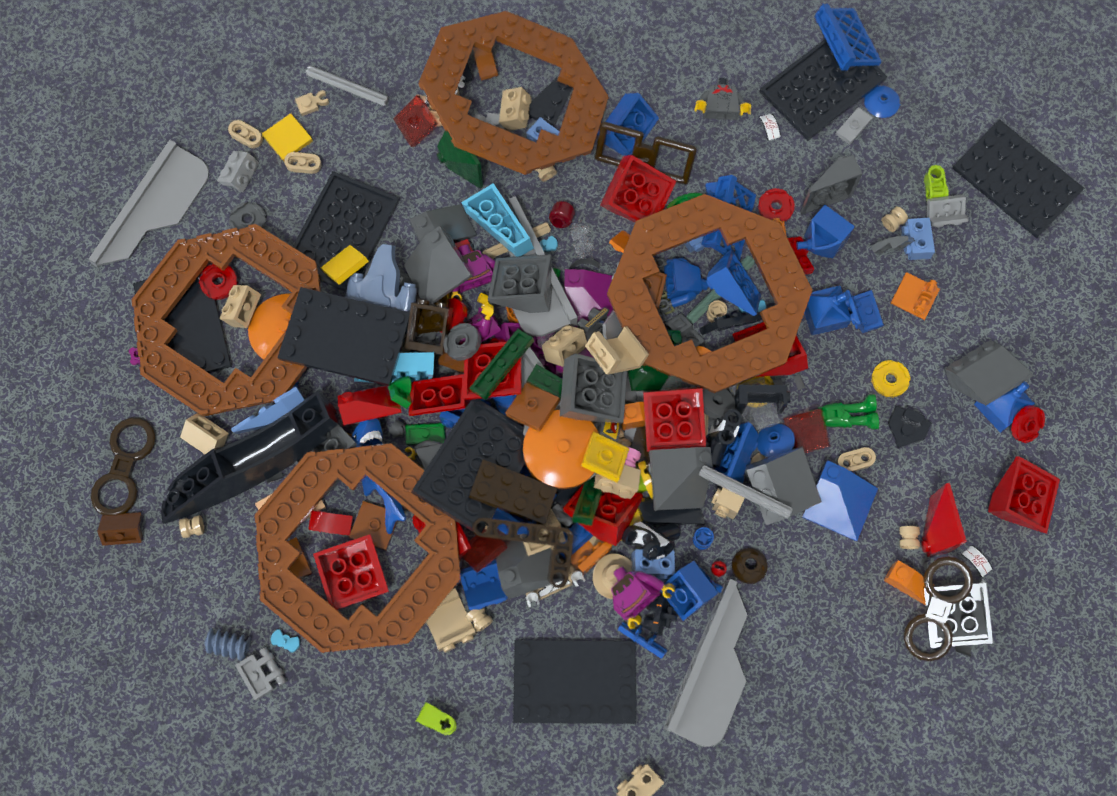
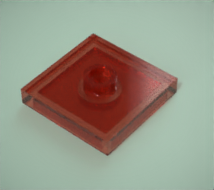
M418 95L393 118L410 147H415L438 124L422 98Z
M822 409L784 418V424L792 430L795 436L793 449L803 447L804 453L830 447Z
M475 536L469 541L471 549L462 558L478 573L508 547L501 539Z

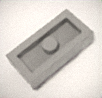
M858 107L839 128L836 135L850 145L873 117Z

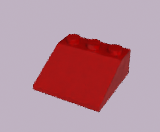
M633 155L623 156L600 206L636 223L637 220L663 211L676 181Z

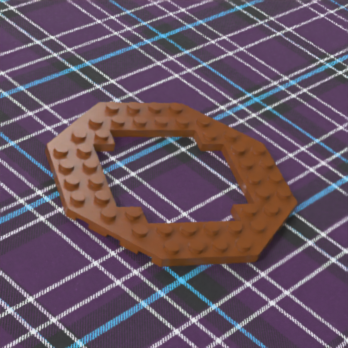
M508 11L441 27L418 83L421 90L425 91L432 109L436 110L439 115V121L445 131H448L452 137L451 141L455 147L524 175L532 173L533 170L539 168L542 170L551 167L561 161L564 163L573 160L580 155H589L593 149L609 97L572 38ZM498 41L561 68L557 81L574 88L558 136L541 129L537 141L533 142L467 115L472 101L456 95L455 92L473 46L490 53L494 42Z
M703 194L636 221L608 289L607 297L622 329L628 327L648 352L649 356L642 365L650 366L659 372L675 376L692 385H698L712 393H717L786 363L811 296L812 288L780 223ZM720 230L727 246L745 240L776 305L760 312L766 325V330L700 357L692 340L674 347L643 280L660 272L653 258L654 255Z
M257 224L248 225V227L241 229L223 230L222 233L199 235L193 239L177 240L131 299L135 315L134 325L135 332H137V351L141 366L140 375L203 417L274 402L276 398L292 389L307 368L306 366L281 361L277 358L286 331L252 377L235 368L224 383L167 346L178 330L164 320L208 262L224 271L236 256L292 292L282 305V308L292 314L300 287L321 292L317 263Z
M391 443L378 446L307 452L255 514L256 544L259 560L258 575L261 591L260 601L321 653L409 644L461 580L456 521L411 493L424 470ZM368 476L426 524L414 541L429 554L378 616L361 604L348 620L289 570L302 553L287 540L338 479L354 491L362 480Z

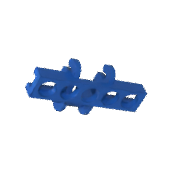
M622 622L618 631L643 646L644 649L646 648L659 658H663L667 649L654 642L657 635L647 640L640 636L643 626L640 625L637 630L635 628L630 629L626 622Z

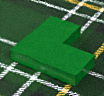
M442 423L406 425V445H418L426 440L437 441L441 444L445 441V426Z

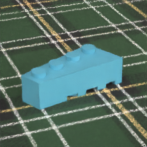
M494 183L461 202L466 213L516 257H521L534 249L530 237Z
M434 352L400 353L392 382L406 376L410 377L411 382L432 379ZM354 378L355 382H369Z

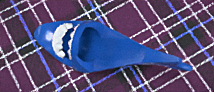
M375 418L361 421L351 436L357 443L356 447L383 445V433L380 422ZM366 476L362 480L364 494L369 496L376 489L383 497L386 508V532L391 534L397 520H406L401 503Z

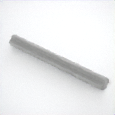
M310 65L306 70L307 76L383 106L388 102V96L314 66Z
M703 466L699 472V476L784 518H789L793 509L707 466Z

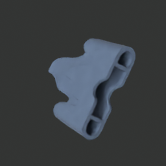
M382 244L377 249L365 278H363L364 274L357 272L350 276L346 298L410 312L411 303L416 302L417 288H415L416 284L404 282V286L401 287L399 293L400 270L395 260L396 246Z

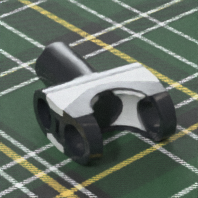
M735 409L726 411L720 422L719 418L714 419L707 439L708 443H710L708 447H711L713 467H720L728 444L734 442L738 433L742 416ZM732 412L736 414V423H733V418L731 415L730 417H728L729 413Z
M641 521L629 526L624 531L622 541L627 545L644 547L643 557L647 560H656L672 552L674 548L673 541L679 539L680 530L674 523L655 529L647 522Z

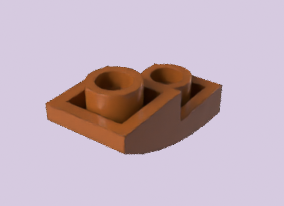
M474 47L473 52L481 81L498 76L492 50L489 53Z

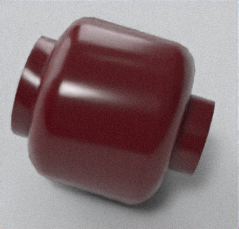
M557 201L549 213V220L556 228H567L575 216V209L566 201Z

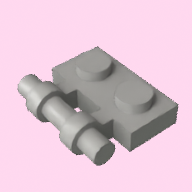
M267 647L259 651L262 655L261 659L257 660L255 655L252 654L235 665L256 701L274 690L270 683L273 680H276L279 686L286 683L283 677L284 672L281 668H278L274 661L273 653H270ZM267 664L271 671V674L267 676L262 669V666Z

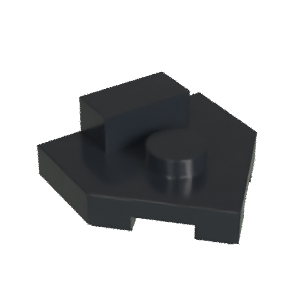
M896 406L888 426L890 431H892L897 448L923 441L932 422L924 419V415L909 408L905 410Z

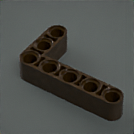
M479 518L474 521L472 531L479 537L551 546L548 582L555 588H562L568 583L573 545V534L569 529L490 518ZM478 522L486 523L487 531L485 533L477 531L476 526ZM500 524H504L507 527V533L504 536L499 535L497 532V527ZM520 527L527 529L528 534L525 538H520L517 534ZM541 529H544L548 534L547 539L544 541L538 538V532ZM560 532L567 534L568 539L564 544L558 540ZM559 552L565 555V561L562 564L557 563L555 559L556 554ZM556 573H560L563 577L560 584H555L553 581V576Z

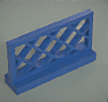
M822 4L814 17L841 70H848L850 66L880 65L882 61L855 9L830 8L829 4ZM841 20H843L844 22H846V23L849 24L850 26L845 25L844 23L841 22ZM848 33L857 39L855 40L852 37L848 36ZM855 47L862 50L864 53L859 52L855 49Z
M734 175L719 177L714 198L737 206L735 200L739 199L741 208L752 212L756 195L736 182L737 177ZM734 189H736L737 196L735 197L733 195ZM744 195L749 197L747 205L743 197ZM720 230L703 236L701 244L706 248L712 247L723 255L732 246H727ZM721 239H723V247L720 246ZM745 240L732 244L735 247V254L739 260Z

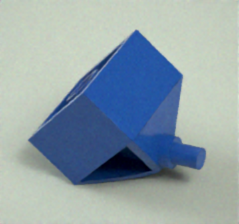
M824 205L811 220L804 235L806 241L796 242V248L806 249L822 257L834 258L847 243L855 226Z
M841 286L811 293L804 314L812 336L846 328L850 324V313L845 303V300L849 299L848 292L843 293Z
M1023 382L986 406L978 401L974 405L1001 433L1012 424L1015 416L1022 408L1034 405L1035 403L1024 393L1029 388V385Z
M695 561L678 570L664 583V585L670 583L675 586V592L670 589L666 590V592L671 594V597L666 599L682 621L700 610L718 593H721L723 586L711 580Z

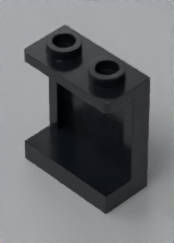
M739 385L734 395L735 410L739 411L740 414H743L748 403H776L777 414H782L784 409L787 408V403H790V391H787V385Z

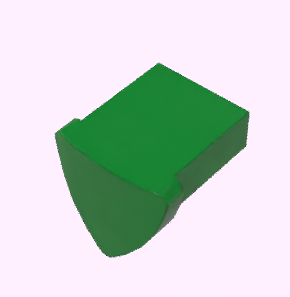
M409 376L392 382L391 386H388L391 400L407 409L411 404V380Z

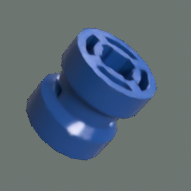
M707 527L699 528L693 536V544L699 550L708 549L714 540L713 532Z

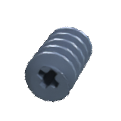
M211 627L205 639V649L208 654L214 652L215 655L219 656L222 653L223 657L230 655L231 659L238 658L239 661H242L248 654L251 638L249 637L245 641V635L242 634L237 639V633H233L230 638L229 631H226L221 636V629H218L216 634H214V630Z

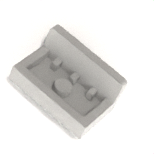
M233 151L217 182L221 185L233 186L239 192H244L259 162L248 152Z
M962 194L927 199V218H930L931 225L943 227L946 224L960 225L962 222H968V217L965 215L966 196Z

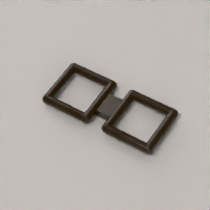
M602 122L594 156L596 161L614 166H619L621 162L620 159L602 155L607 130L634 137L635 143L632 155L653 168L656 165L660 145L689 152L683 177L660 171L674 179L676 183L688 184L697 152L695 146L659 136L654 138L653 146L642 143L643 132Z

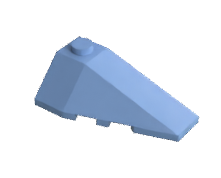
M295 387L276 398L273 406H264L258 412V416H249L231 428L233 433L239 434L262 429L305 400V397Z

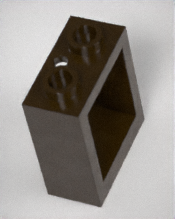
M418 299L417 302H412L405 348L429 353L434 352L441 355L446 354L443 344L445 336L450 333L453 308L447 307L448 304L443 302H436V305L429 304V300ZM420 308L445 312L441 344L416 340Z

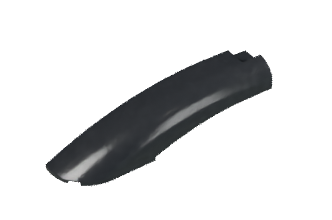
M317 390L295 408L264 428L217 450H210L182 471L168 487L167 499L162 502V523L167 524L235 497L278 474L304 457L307 452H311L328 439L326 434L339 425L335 416L337 412L334 406L324 394Z

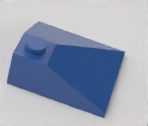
M730 249L708 272L706 282L710 289H714L718 295L755 316L758 312L761 293L733 249Z
M827 460L816 482L821 503L806 509L802 518L857 541L878 488L848 469Z

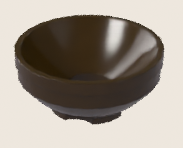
M745 548L735 554L731 567L734 576L739 581L746 584H755L765 577L768 565L765 556L760 551L753 548ZM747 559H754L757 567L749 570L745 565V561Z

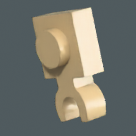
M325 91L318 92L314 97L311 92L295 98L302 116L318 111V105L325 106L329 104L328 98L321 100V97L326 96Z

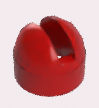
M715 561L711 565V573L716 577H722L727 571L726 564L723 561ZM716 565L719 567H723L724 571L718 568H714V566Z

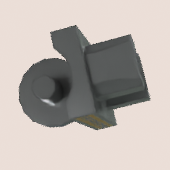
M604 307L599 311L593 308L588 314L590 321L583 318L578 321L577 328L584 330L587 342L594 332L600 331L603 335L602 325L607 319L609 309Z

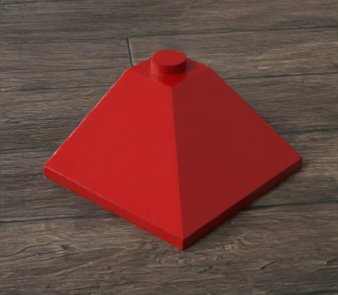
M763 322L733 333L732 336L735 342L767 328ZM795 337L788 359L784 365L756 377L792 375L808 369L807 354L798 337Z
M506 342L481 344L478 351L471 358L464 360V400L481 398L473 393L470 387ZM522 357L488 398L522 394Z
M386 385L353 393L345 392L338 396V407L343 425L402 413L401 405L391 400L390 392Z
M694 387L643 392L647 452L650 450L706 447L703 388Z
M1016 456L993 492L988 512L1005 521L1047 533L1060 479L1022 457Z
M946 483L930 497L922 537L923 541H921L922 550L924 553H927V557L950 553L967 542L950 483Z
M583 485L563 508V511L571 518L573 517ZM603 492L592 526L580 525L598 540L617 546L622 539L624 531L629 527L641 503L643 494L636 492L631 499L610 492Z
M371 534L313 554L328 603L336 610L389 592Z

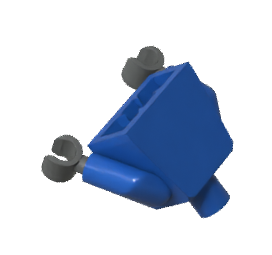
M662 258L656 259V264L661 265L658 266L661 273L665 271V274H667V299H671L669 302L665 299L660 301V306H667L660 309V313H667L671 306L675 308L694 300L702 290L708 289L706 279H701L699 267L690 264L684 258L668 259L666 262Z

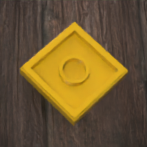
M291 113L262 133L263 138L283 162L287 154L299 152L313 142L309 134Z
M349 245L323 265L321 269L337 284H341L369 261L363 254Z
M593 432L581 466L617 483L620 480L629 448Z

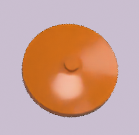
M280 294L267 299L256 308L248 326L249 341L256 354L263 360L287 330L291 314L284 310L282 305L290 294Z
M554 410L540 432L530 427L526 432L523 442V457L528 470L538 481L557 489L574 488L585 483L595 472L582 467L581 464L592 433H599L597 428L591 421L561 417L560 410Z

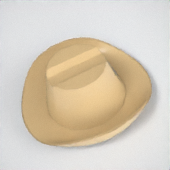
M609 554L602 557L595 565L593 584L602 596L613 599L611 588L618 582L613 574L615 570L623 567L627 573L631 571V561L627 557L620 554Z

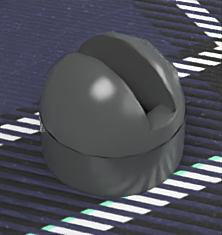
M396 420L389 429V433L396 437L402 436L406 431L405 425L399 420Z

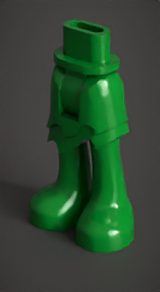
M869 394L860 403L827 404L822 408L818 407L817 410H809L810 423L820 427L824 425L826 427L852 428V425H860L877 430L879 429V416L876 412L875 394ZM849 413H870V414H867V415H864V416H852V417H851V415H850Z

